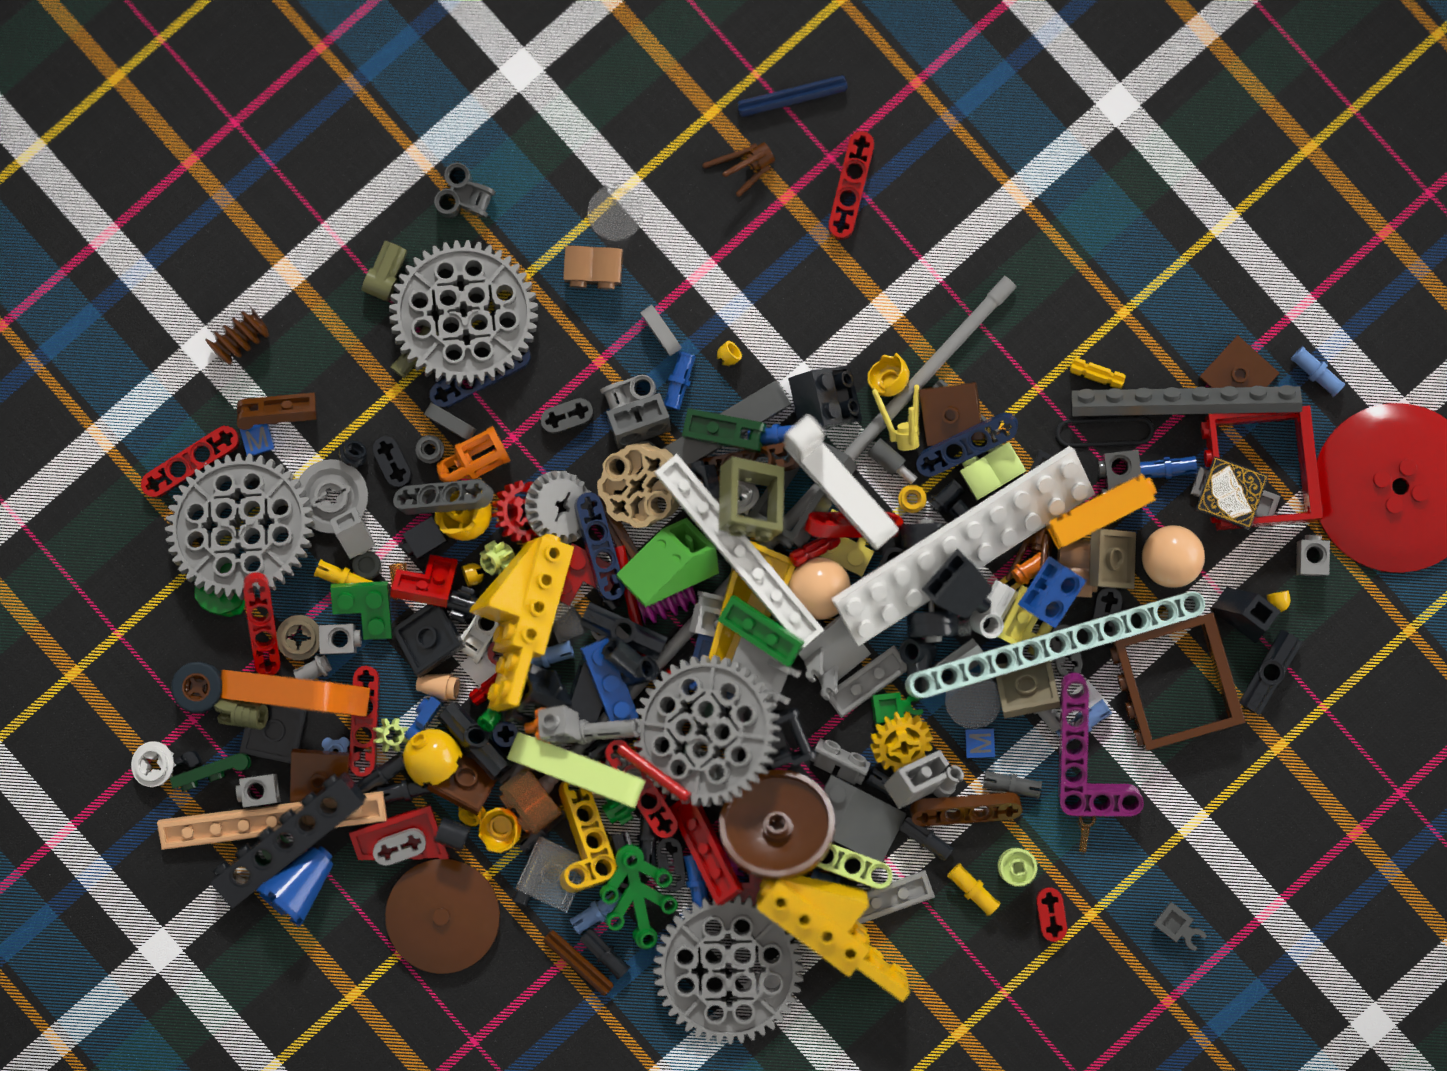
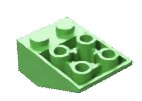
M685 518L663 528L616 576L644 607H647L718 574L716 547Z

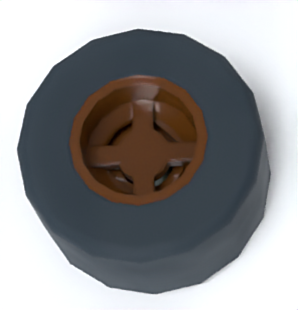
M190 662L182 666L175 673L171 683V693L175 702L182 709L192 713H206L215 709L214 705L220 699H223L220 698L222 694L221 672L214 666L204 662Z

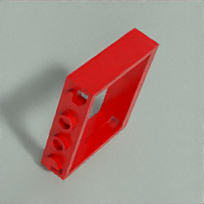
M1302 406V412L1208 414L1204 418V422H1201V436L1207 442V450H1204L1205 467L1210 468L1213 457H1219L1216 426L1286 420L1295 421L1305 513L1254 517L1251 527L1318 522L1323 518L1310 406ZM1210 516L1211 523L1216 524V530L1241 528Z

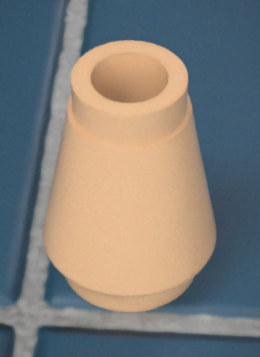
M425 674L421 678H417L416 691L447 702L450 699L456 700L458 697L460 679L454 677L453 674Z

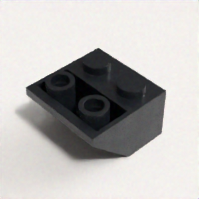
M850 366L810 370L788 378L798 422L809 415L824 430L862 421Z

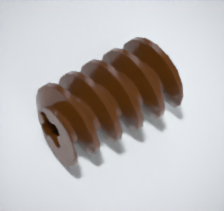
M251 306V315L244 311L240 312L242 322L235 318L231 319L234 328L231 329L225 324L222 326L224 330L223 336L215 331L213 333L215 342L207 338L205 339L216 356L229 365L233 364L231 354L238 358L242 357L240 347L250 351V340L255 344L260 343L258 334L266 338L269 337L267 326Z

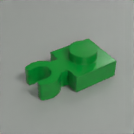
M900 692L873 695L871 697L875 725L886 724L884 721L885 716L890 720L894 719L895 712H898L900 718L904 717L906 712H909L911 717L920 716L923 713V709L914 710L911 707V702L919 701L921 698L909 696L906 700H902Z

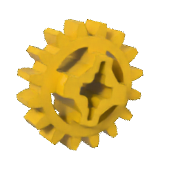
M895 712L894 719L892 720L885 716L884 721L886 724L883 726L876 724L875 727L878 733L871 734L874 743L870 744V748L874 753L877 763L881 762L885 770L891 766L894 773L900 767H905L926 757L925 751H932L930 741L933 740L927 723H922L918 715L912 719L909 712H906L904 717L901 718L898 712Z

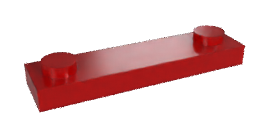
M679 800L669 807L677 820V825L716 905L723 906L744 890L702 804L694 806L692 801L689 804H685Z

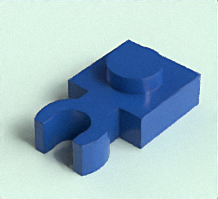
M433 696L429 700L424 698L415 711L418 713V716L405 733V737L410 740L415 734L428 727L444 703Z

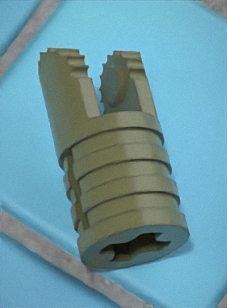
M220 699L214 705L215 710L220 713L217 717L220 724L255 728L258 730H262L266 726L268 708L265 704Z

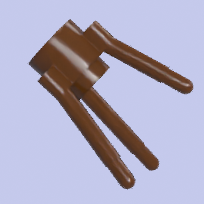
M765 142L758 146L754 143L748 148L702 164V167L708 168L746 155V160L722 173L723 177H727L748 165L753 170L759 168L736 192V196L740 197L763 174L771 170L769 165L775 162V158Z
M1042 528L1023 540L1006 576L1007 581L1011 580V571L1015 569L1014 565L1020 563L1028 546H1031L1030 551L1034 553L1041 552L1040 569L1049 556L1052 557L1054 542L1047 528Z

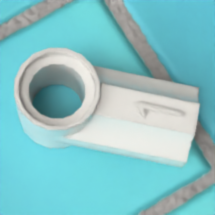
M995 580L992 592L987 596L991 600V606L985 613L981 614L975 610L971 614V629L990 639L998 637L1004 628L1003 620L1019 592ZM990 618L989 626L983 629L984 621Z

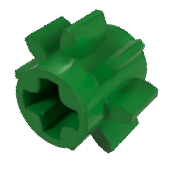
M604 797L607 803L601 807L612 824L619 821L621 825H624L634 819L631 813L637 810L636 807L632 808Z

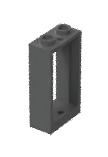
M823 441V444L852 475L857 468L852 458ZM790 454L786 458L787 462H790V457H792ZM801 466L784 472V492ZM768 487L748 515L750 518L767 521ZM819 489L793 530L789 531L783 527V532L777 535L776 541L788 549L792 546L802 549L812 536L804 529L809 513L828 512L833 502Z

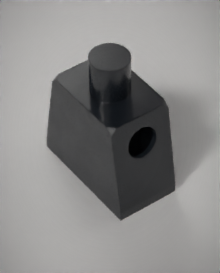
M958 548L921 589L935 604L963 618L970 617L975 610L981 614L985 613L991 606V600L987 596L992 592V586Z

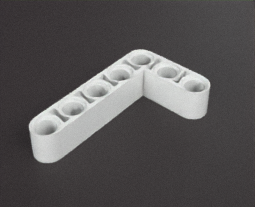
M809 415L805 416L785 434V449L867 542L877 550L899 531L897 526L823 444L824 432Z

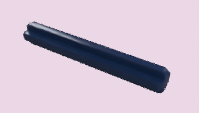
M841 75L741 100L738 102V110L740 115L744 117L844 92L847 90V82L845 77Z

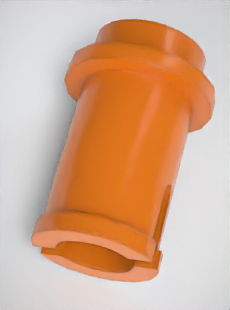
M1041 552L1036 553V555L1021 565H1014L1015 569L1011 573L1019 585L1030 583V579L1038 574L1040 571Z

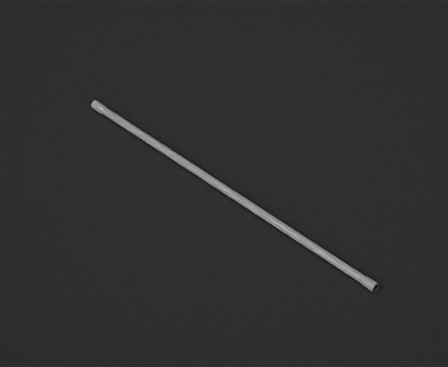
M1004 276L992 288L981 304L909 380L904 390L896 394L885 406L891 421L913 398L914 386L916 384L919 385L920 390L991 312L1001 305L1016 289L1017 286L1008 277ZM881 413L872 420L844 451L853 461L886 427ZM816 483L783 517V527L790 531L797 524L820 488ZM776 536L771 541L760 542L759 545L773 550L779 542L776 541ZM730 575L715 590L714 595L725 596ZM692 616L667 642L659 659H654L658 665V673L695 634L689 631ZM651 681L636 686H627L632 701ZM605 712L598 717L597 723L608 721ZM591 740L587 745L574 743L568 751L582 756L585 753L584 749L593 745L596 740ZM549 775L541 777L524 795L525 798L537 807L554 789L559 779Z

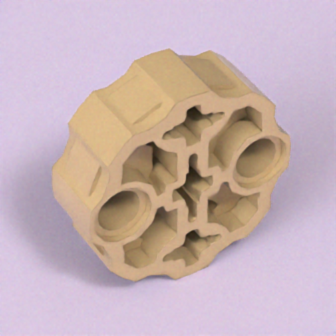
M650 443L631 444L616 453L610 454L602 464V476L597 481L598 496L604 500L606 512L614 520L623 521L630 524L633 528L648 527L664 518L672 516L680 504L660 480L655 483L658 478L654 472L658 470L656 459L661 460L659 464L661 467L673 457V454L667 449L657 448ZM618 459L622 460L625 465L623 473H620L616 468ZM645 479L642 484L643 490L638 491L641 485L639 480ZM626 486H628V488L623 493H615V490L622 491L626 488ZM659 497L664 498L666 501L665 511L658 507L657 501ZM622 501H625V502H626V504H625V506H624V508L626 509V511H623V510L621 509V508L623 507Z

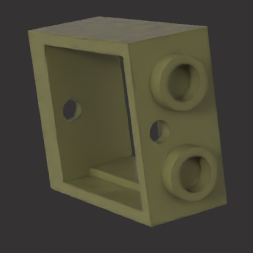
M731 457L721 465L718 530L729 532V535L735 537H755V540L760 542L771 541L783 532L784 467L737 457ZM738 481L768 487L767 521L737 515Z

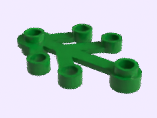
M625 845L616 853L615 863L617 869L607 885L603 886L599 892L600 898L606 904L615 903L619 897L617 889L627 875L628 886L614 909L606 915L605 923L611 930L617 931L621 929L624 925L623 916L630 904L633 903L637 927L632 935L633 941L641 949H650L656 944L658 936L656 931L649 925L644 897L659 905L660 909L666 914L674 913L678 908V902L673 896L664 895L642 883L638 871L652 877L654 882L661 888H666L672 883V875L666 869H658L644 861L643 852L637 846ZM634 856L633 862L627 864V858ZM666 874L665 881L659 882V877ZM612 890L613 895L610 898H605V894ZM672 900L671 906L664 908L665 903ZM614 917H618V922L611 925V920ZM646 935H651L649 941L644 943L643 938Z

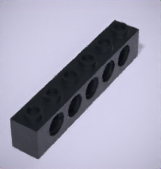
M345 771L339 776L335 773L322 783L324 788L317 794L314 791L307 794L300 801L301 807L296 811L292 809L287 810L279 817L280 823L273 829L270 826L266 827L256 836L257 842L252 846L246 843L235 853L237 858L230 863L225 860L213 870L215 875L210 884L232 909L257 890L261 884L272 878L364 804L367 798L366 795ZM323 799H334L337 807L328 808L325 806ZM309 815L313 817L315 825L308 826L304 824L302 816ZM289 833L293 837L294 842H283L280 834ZM258 851H268L272 859H261ZM243 867L249 871L250 876L247 878L241 877L236 869Z

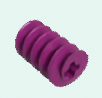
M692 586L647 607H644L636 598L645 625L646 618H649L654 624L657 623V614H660L665 620L668 619V610L674 616H677L678 606H681L685 612H688L689 602L694 606L695 603L698 604Z

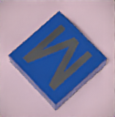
M269 424L253 425L248 430L240 429L247 456L248 454L254 456L275 450Z
M994 728L965 730L966 758L995 757Z

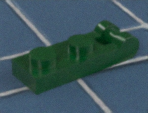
M688 408L682 437L760 453L762 443H760L761 434L765 433L766 424ZM742 430L750 431L749 440L741 438Z
M235 754L169 779L173 789L181 787L182 792L199 787L197 781L208 778L209 782H213L226 777L224 772L230 769L247 770L252 765V759L248 754Z

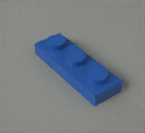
M604 638L580 648L608 721L639 718L627 685L621 678L620 671L601 654L604 645L609 642V639Z

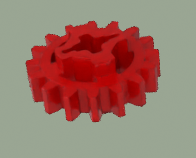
M523 481L514 482V485L512 483L505 485V491H499L496 494L500 501L492 502V505L498 508L497 512L492 513V517L499 519L495 527H503L502 536L511 535L512 542H517L521 539L522 543H526L531 539L539 537L530 527L526 517V496L523 498L514 496L517 493L527 495L533 483L531 481L525 484ZM524 525L525 527L529 526L530 529L520 530L519 527Z

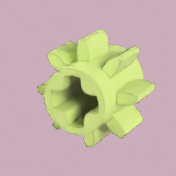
M493 540L484 546L485 550L480 552V564L483 570L491 576L496 573L499 575L513 560L515 554L508 544L503 541L497 544Z
M386 718L381 719L383 726L373 728L377 732V738L373 743H381L383 745L382 752H387L390 746H392L395 752H399V744L409 741L407 738H404V732L408 730V727H400L399 718H394L391 724ZM389 730L395 731V735L392 736V740L386 739V735L389 734Z

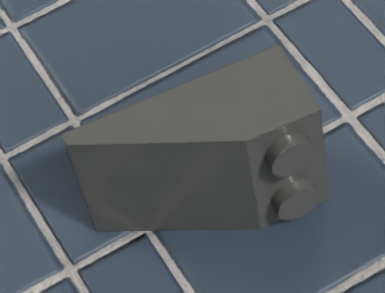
M830 775L823 791L828 796L834 811L835 834L833 841L861 855L883 862L907 814Z

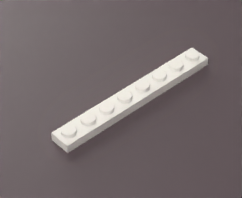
M677 454L654 472L655 476L779 624L805 641L801 649L824 631L746 536L735 537L729 535V532L718 530V502Z

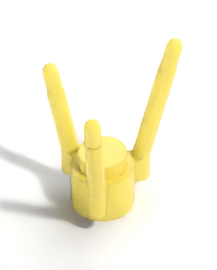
M917 384L914 386L913 407L908 409V422L899 424L897 430L893 427L877 389L872 390L876 404L889 431L890 441L897 442L898 449L902 451L914 450L920 446L918 436L920 434L918 425L920 387Z

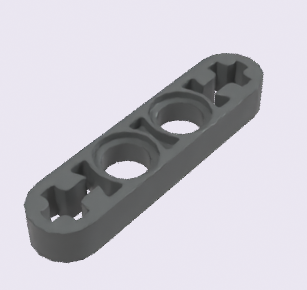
M478 479L401 487L395 493L393 503L396 508L406 515L481 509L488 506L492 501L493 490L485 482ZM460 490L457 500L450 502L451 495L455 491ZM436 492L434 501L426 504L429 495Z

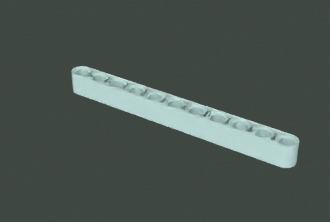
M1186 592L915 672L906 679L905 689L909 695L915 698H924L1197 617L1205 609V600L1197 592ZM1187 597L1193 599L1195 603L1194 610L1191 613L1184 607V601ZM1160 605H1164L1168 610V617L1164 621L1157 615ZM1134 613L1141 617L1142 622L1139 628H1134L1131 625L1130 619ZM1107 621H1111L1115 626V632L1112 636H1107L1104 632L1103 627ZM1080 629H1084L1088 634V640L1085 644H1080L1077 640L1076 635ZM1053 637H1057L1061 641V649L1057 653L1053 652L1050 648L1049 643ZM1026 645H1030L1034 649L1035 654L1030 661L1026 660L1022 653ZM999 653L1005 654L1008 660L1006 667L1003 669L999 668L995 662L996 656ZM972 661L978 662L981 668L979 675L976 677L972 676L968 671V666ZM945 669L951 670L954 676L952 683L949 685L944 684L941 680V674ZM918 677H922L926 681L927 686L922 693H918L914 688V681Z

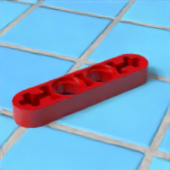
M865 131L854 133L848 143L829 220V232L836 239L843 240L848 238L854 229L874 148L873 137ZM860 138H864L865 144L869 145V148L863 149L861 158H867L866 162L858 158H849L850 154L856 157L857 146L853 143L854 141L859 142ZM852 164L859 165L863 170L862 176L858 179H851L846 173L847 168ZM850 191L855 195L856 202L852 206H844L840 202V196L843 192ZM837 208L843 212H853L852 217L847 214L845 225L849 226V229H844L842 233H838L837 227L833 226L834 223H839L841 217L840 212L836 213Z
M229 426L217 428L146 473L141 480L142 491L153 498L165 495L187 481V476L191 478L195 476V469L203 471L205 465H212L214 460H220L234 451L240 443L238 432ZM223 432L228 435L233 434V437L230 439L232 444L230 446L224 443L219 445L217 448L221 452L216 455L214 447L208 441L213 439V443L216 444L223 439L221 436ZM201 446L207 447L210 451V457L205 462H198L195 458V452ZM175 462H183L186 466V472L182 477H174L171 473V467ZM165 469L166 476L173 482L168 484V481L164 480L158 485L159 491L149 490L148 487L151 485L149 480L151 478L155 480L163 478L164 475L161 474V471Z
M811 512L804 527L806 532L820 538L863 537L842 512ZM885 512L899 530L892 537L899 536L904 522L903 519L894 513Z
M253 572L245 577L243 592L254 665L259 674L272 676L280 669V654L268 578L264 574ZM253 583H258L260 586V598H255ZM256 607H264L268 610L266 616L258 618L252 614V611ZM260 632H268L272 636L265 643L259 642L255 637ZM269 651L270 666H265L263 652Z
M361 666L355 671L353 676V686L364 687V682L359 681V676H363L365 671L368 670L369 675L374 676V682H369L368 688H371L370 691L374 690V696L370 695L369 700L373 703V711L367 716L351 715L349 766L352 773L360 777L371 774L375 770L377 762V743H373L377 738V732L373 728H378L380 675L375 668L370 666ZM362 727H366L372 732V738L366 744L360 743L356 738L357 731ZM355 747H372L371 753L365 752V760L370 761V767H366L364 772H361L360 767L355 766V762L361 760V752L355 753Z
M613 740L605 748L606 760L612 768L617 770V766L623 764L618 758L612 759L610 755L613 753L612 747L614 745L619 748L624 743L630 748L622 740ZM629 764L621 771L626 773L629 769L638 768L633 764ZM638 769L641 773V779L645 781L636 806L655 835L661 838L671 837L677 830V820L657 788L653 785L652 780L647 778L646 774ZM645 793H653L656 796L657 803L651 809H645L641 805V797ZM661 806L665 809V811L660 812L664 820L670 819L672 822L668 825L670 829L668 832L657 830L660 823L656 816L651 820L648 817L649 814L657 812Z

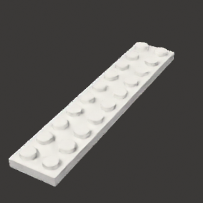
M1070 446L831 598L853 641L858 646L862 645L930 601L931 599L921 589L957 548L977 569H980L1044 528L1045 524L1055 518L1058 519L1061 515L1095 495L1075 450Z

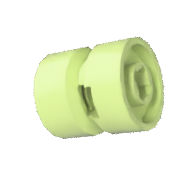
M1010 848L999 857L997 868L1000 877L1004 881L1015 886H1024L1035 878L1037 862L1030 852L1020 848Z

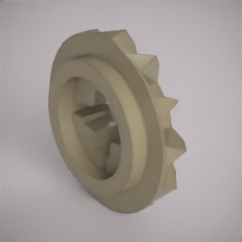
M294 615L285 619L277 630L279 650L286 657L293 660L310 658L319 650L318 624L312 618L304 615ZM301 625L302 634L311 637V640L302 641L298 650L297 642L287 637L296 635Z

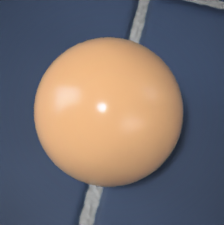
M1176 525L1165 526L1153 532L1146 540L1142 550V563L1148 576L1157 584L1168 588H1178L1190 584L1199 576L1205 562L1204 547L1197 535L1185 527Z
M815 557L796 567L788 587L816 620H824L839 614L831 598L850 587L851 582L847 572L839 563L829 558Z

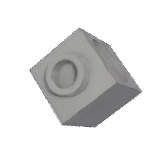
M356 507L330 519L334 532L350 559L357 555H362L375 547L370 531Z
M1305 535V540L1297 541L1296 576H1328L1330 541H1322L1321 535ZM1309 548L1318 550L1320 558L1317 563H1311L1307 559L1306 553Z
M354 624L319 625L320 654L322 655L357 653V647L362 646L361 630H356V625ZM344 631L348 636V642L344 647L339 648L334 643V636L336 633Z
M564 705L538 710L539 738L553 745L580 741L578 712Z
M277 774L239 779L240 785H236L237 800L242 802L243 807L281 802ZM255 783L261 784L264 788V794L260 799L253 798L250 793V789Z

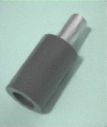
M880 438L868 451L867 455L871 457V460L879 464L892 476L898 473L910 484L917 479V476L904 466L903 463L906 459L883 439Z

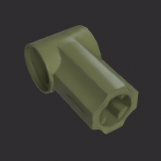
M384 241L374 267L369 269L361 290L388 302L391 299V294L394 293V285L398 281L396 277L408 251L396 244Z

